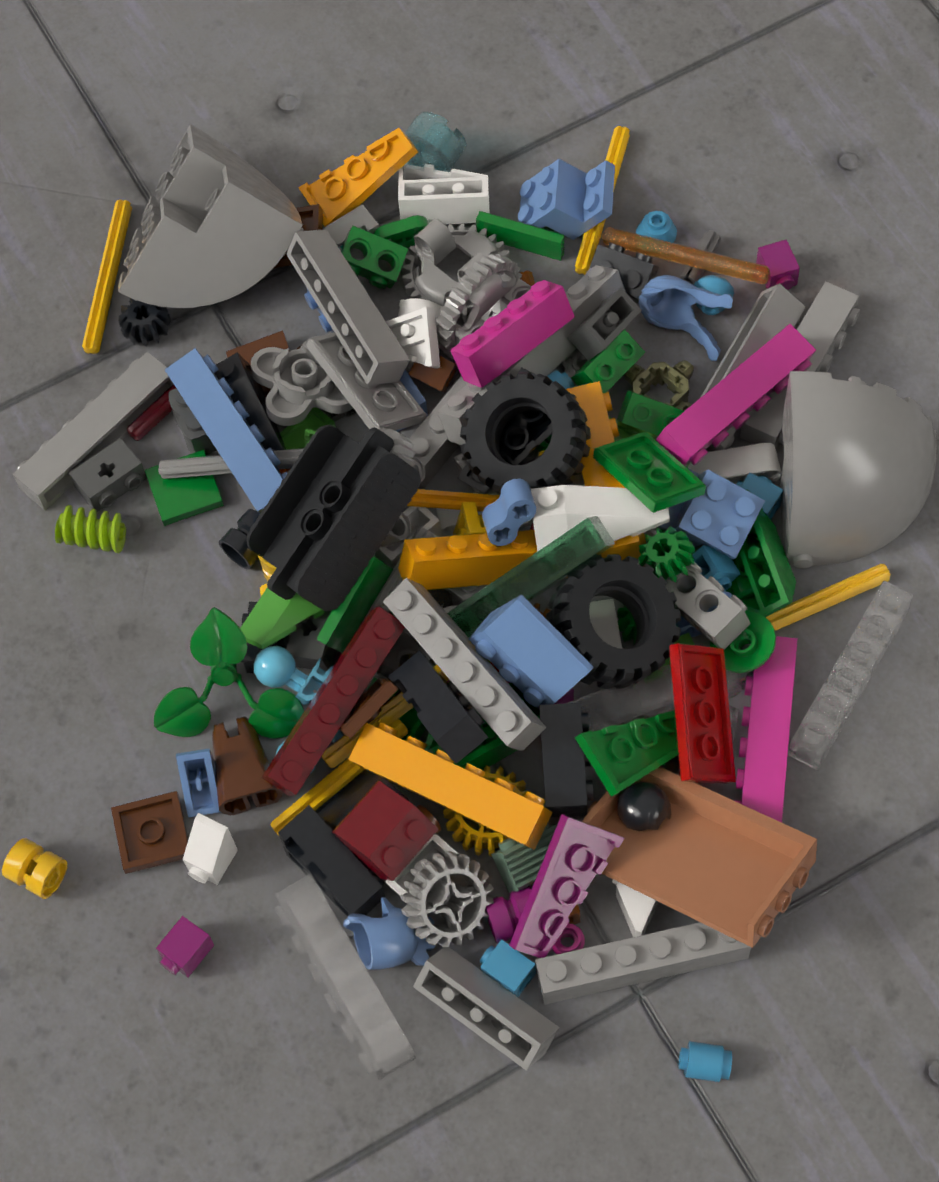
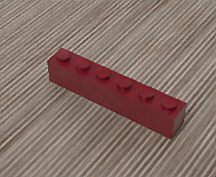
M380 606L369 612L261 778L288 796L297 795L405 627L396 617Z

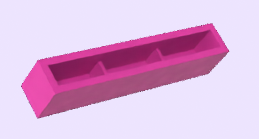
M791 324L787 325L668 424L656 441L684 466H687L690 462L695 466L708 454L705 449L711 444L715 448L718 447L729 436L727 431L731 427L737 430L751 417L748 414L751 410L755 409L759 412L771 400L769 397L771 393L775 391L777 394H780L785 390L788 385L790 371H807L812 365L809 359L816 352V349Z
M776 636V645L771 657L762 666L753 670V676L746 675L744 695L751 696L750 707L743 706L741 726L748 727L747 738L740 737L738 756L745 758L744 769H737L735 789H742L741 801H734L782 823L798 638Z

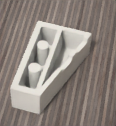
M407 162L399 169L398 202L400 220L420 215L426 217L428 223L434 219L441 221L443 224L476 223L479 211L490 214L488 175L458 169L445 172L435 170L434 165L425 163L424 167L408 165Z

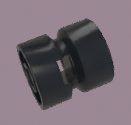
M248 509L237 521V529L230 528L219 540V546L223 552L244 569H250L259 559L258 554L251 551L247 546V534L260 515L253 509Z

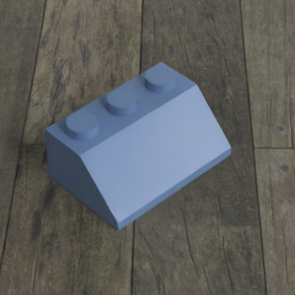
M523 595L492 611L468 639L475 646L478 654L488 659L499 670L500 675L523 693L524 699L538 709L539 705L556 703L593 669V666Z

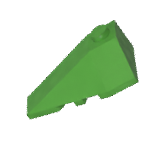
M267 587L240 629L244 633L247 643L265 649L296 631L297 624L310 616H313L315 619L324 614V610L302 598L297 592L293 598L285 600Z

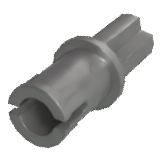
M713 230L704 233L696 250L691 251L689 254L690 261L683 274H681L680 279L689 283L693 281L692 285H694L702 277L706 267H710L712 264L711 258L721 241L720 235L716 234Z

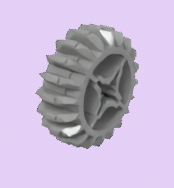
M446 851L444 857L439 853H433L432 863L424 859L421 860L423 868L421 871L415 868L411 869L412 875L415 876L413 882L404 881V886L410 890L409 893L400 895L401 900L408 903L401 911L403 915L409 917L406 923L407 926L415 929V935L420 939L425 938L426 942L431 945L439 943L442 947H449L451 941L455 945H462L463 935L468 939H474L472 930L475 927L479 930L484 929L480 920L482 917H489L485 908L487 905L493 904L494 901L487 894L494 888L490 883L485 882L489 876L487 872L480 870L481 866L475 860H470L464 854L456 856L451 851ZM449 874H462L467 882V886H455V882L450 880ZM427 913H440V916L445 919V924H432L428 919Z

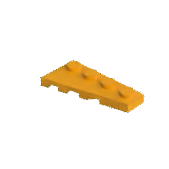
M397 128L367 146V151L359 156L352 155L343 160L344 165L333 171L328 169L319 175L320 179L310 185L306 182L298 188L310 205L319 204L323 210V225L326 227L356 209L419 151L405 132Z

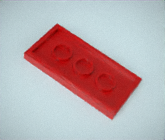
M679 643L669 645L681 781L736 782L724 649Z

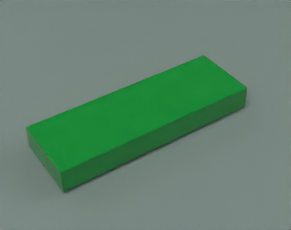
M479 211L476 218L478 233L485 228L487 229V238L495 234L497 243L503 241L504 245L559 261L562 260L564 255L563 234Z

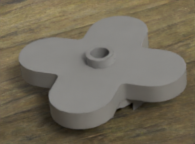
M308 340L303 343L300 349L290 352L289 348L284 350L277 347L264 348L256 352L251 359L253 379L260 385L271 389L266 397V413L269 419L276 424L283 426L298 424L306 418L313 407L335 414L345 413L353 409L306 347Z

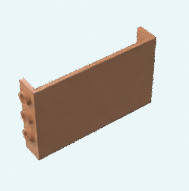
M658 767L635 782L646 781L655 783L669 798L671 818H665L658 830H632L627 828L619 819L617 804L619 796L625 789L612 797L606 789L601 799L591 804L586 817L582 821L625 838L620 847H614L606 859L608 865L602 872L603 875L752 948L761 936L764 938L768 936L773 927L774 918L779 912L784 913L787 910L793 892L796 888L801 889L805 885L809 876V870L816 862V838L697 783L681 781V776L662 767Z

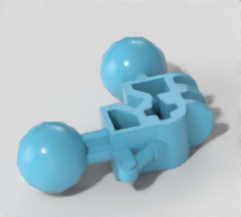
M269 646L257 654L254 661V673L263 685L271 688L286 685L298 692L296 698L303 705L310 704L316 695L313 690L318 692L334 666H331L327 671L319 667L321 658H319L310 674L306 675L296 669L293 655L287 649L280 646ZM338 730L331 742L335 743L344 735ZM283 743L278 747L276 754L280 750Z

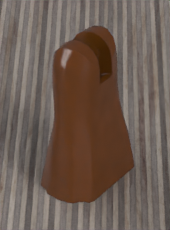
M246 716L236 718L239 735L229 737L224 722L214 725L212 734L219 811L230 816L251 809L248 798L250 795H252L256 807H263L278 802L283 794L278 788L261 778L270 762L256 730L249 724V719Z

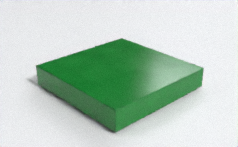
M203 449L177 459L206 457ZM159 465L145 469L164 526L224 506L213 475L163 479L158 472Z

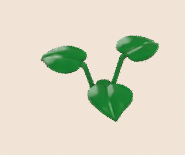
M213 607L203 622L196 628L190 640V650L193 657L199 663L211 666V675L207 678L205 689L199 698L190 687H179L167 693L155 710L154 727L160 732L179 737H192L200 734L208 727L211 720L210 709L203 702L208 698L213 684L228 686L233 682H237L249 706L255 709L249 716V724L253 726L256 732L267 738L289 736L304 713L301 701L292 692L283 688L265 691L260 695L258 703L253 700L242 680V675L237 673V663L241 662L247 653L246 637L240 627L228 615Z

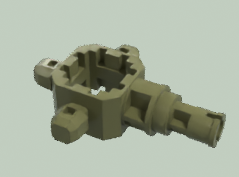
M686 360L680 361L674 367L669 366L665 362H653L646 370L634 364L623 375L625 380L633 386L632 392L650 398L646 393L650 390L651 384L656 386L659 383L663 386L667 383V388L676 393L668 405L684 411L691 406L688 402V380L693 375L694 367Z

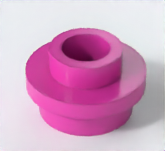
M568 923L551 948L553 952L557 955L583 949L585 938L582 930L576 925ZM565 937H570L574 943L570 947H565L561 944V940Z

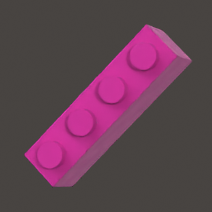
M546 280L535 283L527 293L511 301L507 308L496 316L487 319L484 325L475 332L463 337L460 343L450 350L463 380L483 388L575 318L563 286Z

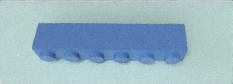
M194 348L167 367L165 372L257 512L261 514L276 489L281 485L282 480L287 476V471L281 474L277 468L281 461L271 448L265 450L261 444L265 437L255 424L249 426L245 419L250 415L239 400L235 403L233 402L230 395L234 391L224 377L220 380L217 378L215 372L219 369L208 354L203 357Z

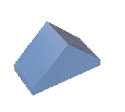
M210 748L177 753L176 760L188 817L197 816L198 813L202 815L219 813L216 767Z

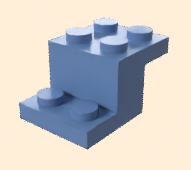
M557 159L522 184L520 189V211L518 213L519 222L538 228L547 226L572 240L576 239L612 215L615 165L605 160L588 173H585L565 161Z
M687 468L706 485L705 494L669 507L670 522L658 527L664 531L670 526L675 528L677 532L682 530L687 534L689 541L692 542L694 547L705 544L725 556L735 559L765 500L709 469L698 474Z

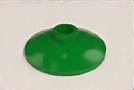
M745 611L751 624L724 650L725 668L727 671L734 673L750 672L762 666L771 657L776 645V633L771 622L759 613ZM710 641V647L718 648ZM745 644H751L747 649L741 650Z

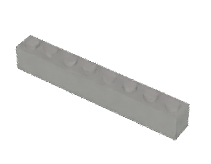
M598 265L590 268L566 292L575 318L493 381L499 384L502 382L501 376L510 373L516 378L521 367L536 375H549L577 349L568 339L570 334L604 299L619 288L625 291L619 271ZM467 383L437 411L450 442L460 445L466 443L460 437L461 427L467 426L468 423L463 416L466 409L472 410L475 406V403L472 401L477 393L482 396L488 391L485 386L480 388Z

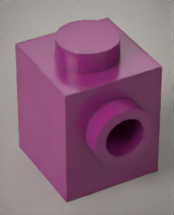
M787 239L758 247L755 269L760 283H764L767 289L780 283L786 290L798 284L800 267Z
M182 915L156 947L162 958L159 963L173 975L181 972L189 978L214 947V943L209 934Z

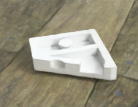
M424 307L385 321L410 361L432 368H440L434 308Z

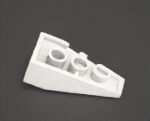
M559 485L531 489L536 505L533 524L540 566L577 561L584 558L583 554L599 547L605 549L612 546V542L628 535L634 537L670 522L669 507L653 513L627 488Z

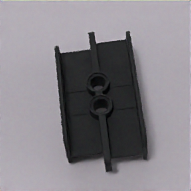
M324 425L313 434L311 440L307 443L305 449L301 452L299 458L295 461L293 467L289 470L285 479L282 480L281 485L276 489L274 495L270 498L268 504L264 507L262 513L258 516L247 534L248 548L276 567L267 583L269 590L285 600L293 598L297 592L302 598L324 611L335 610L343 603L365 567L368 566L371 558L374 557L377 549L382 545L383 540L388 536L389 531L394 527L395 522L400 518L401 513L406 509L407 504L412 500L413 495L418 491L417 489L421 482L420 474L415 468L397 455L390 453L394 446V441L391 437L374 427L358 443L332 425Z

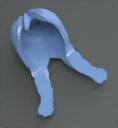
M662 275L651 279L644 286V289L641 290L642 293L639 296V305L644 318L657 327L675 330L682 329L690 333L707 350L708 358L711 361H717L721 349L712 334L695 319L691 305L697 302L706 307L715 308L723 306L731 309L734 299L731 294L720 295L697 288L676 276Z

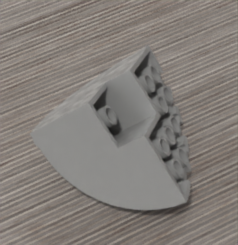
M190 124L172 155L173 160L170 164L172 168L170 173L168 171L162 173L155 190L158 193L157 197L153 195L150 197L143 212L141 225L144 227L142 230L137 228L129 246L130 250L123 264L128 268L127 274L122 272L118 285L119 293L134 300L161 307H201L230 299L244 292L264 278L278 264L288 250L295 232L304 230L301 228L303 224L299 212L279 188L240 156Z
M790 371L782 418L784 461L779 486L783 489L781 501L783 542L789 564L799 569H805L813 565L837 564L866 556L881 549L902 534L916 519L926 503L932 488L937 461L936 430L932 426V419L930 416H925L922 413V407L910 397L902 399L896 396L895 389L877 382L872 387L861 381V378L851 376L849 381L832 379V374L828 372Z

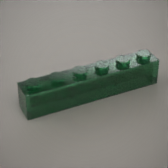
M598 516L588 517L447 614L465 635L470 638L492 611L520 595H523L530 602L569 576L582 564H586L615 545V542Z

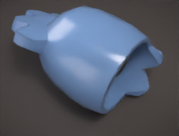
M381 897L382 918H371L363 914L352 913L344 920L343 926L345 929L353 931L358 955L362 964L368 970L391 968L410 960L416 965L424 966L426 960L429 959L426 951H431L436 946L426 942L425 938L420 939L417 937L415 929L409 928L406 924L409 917L403 915L401 908L394 907L385 897ZM428 917V919L430 920V922H431L432 924H434V920H433L432 918Z

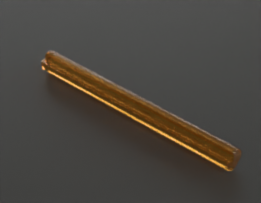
M607 227L602 235L605 245L611 242L626 248L625 250L759 284H766L770 278L771 272L768 266Z

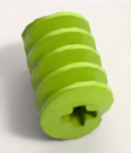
M67 505L64 513L60 514L55 526V541L59 544L65 542L66 545L73 546L77 544L78 547L83 548L89 546L95 550L101 547L103 551L109 552L113 549L115 553H120L125 545L126 526L122 523L120 513H116L113 520L110 521L108 511H103L100 519H98L96 509H91L88 517H85L84 507H79L76 515H73V507Z

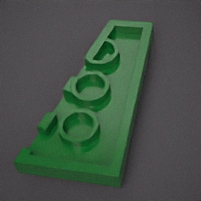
M675 710L646 719H636L630 723L618 726L617 724L608 726L602 730L584 732L575 737L611 797L679 755Z

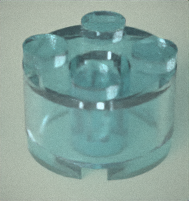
M421 112L405 132L419 151L408 161V165L424 167L426 163L434 165L435 170L450 172L466 148V140L457 128L453 132L446 126L449 121L435 113Z

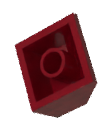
M377 781L332 832L380 879L394 881L438 831V828L416 806L381 781Z

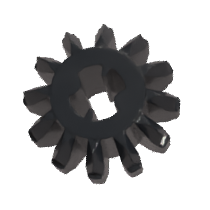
M132 298L129 301L130 305H121L122 314L118 316V323L121 327L122 335L126 339H130L134 345L142 341L143 345L147 347L149 341L152 340L159 344V335H167V327L170 326L171 322L167 307L151 305L138 300L135 301Z

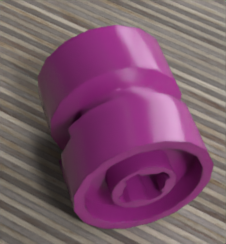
M530 886L520 891H511L509 900L502 896L493 897L494 903L486 906L485 910H487L489 915L487 918L496 944L501 939L505 942L512 939L531 892Z

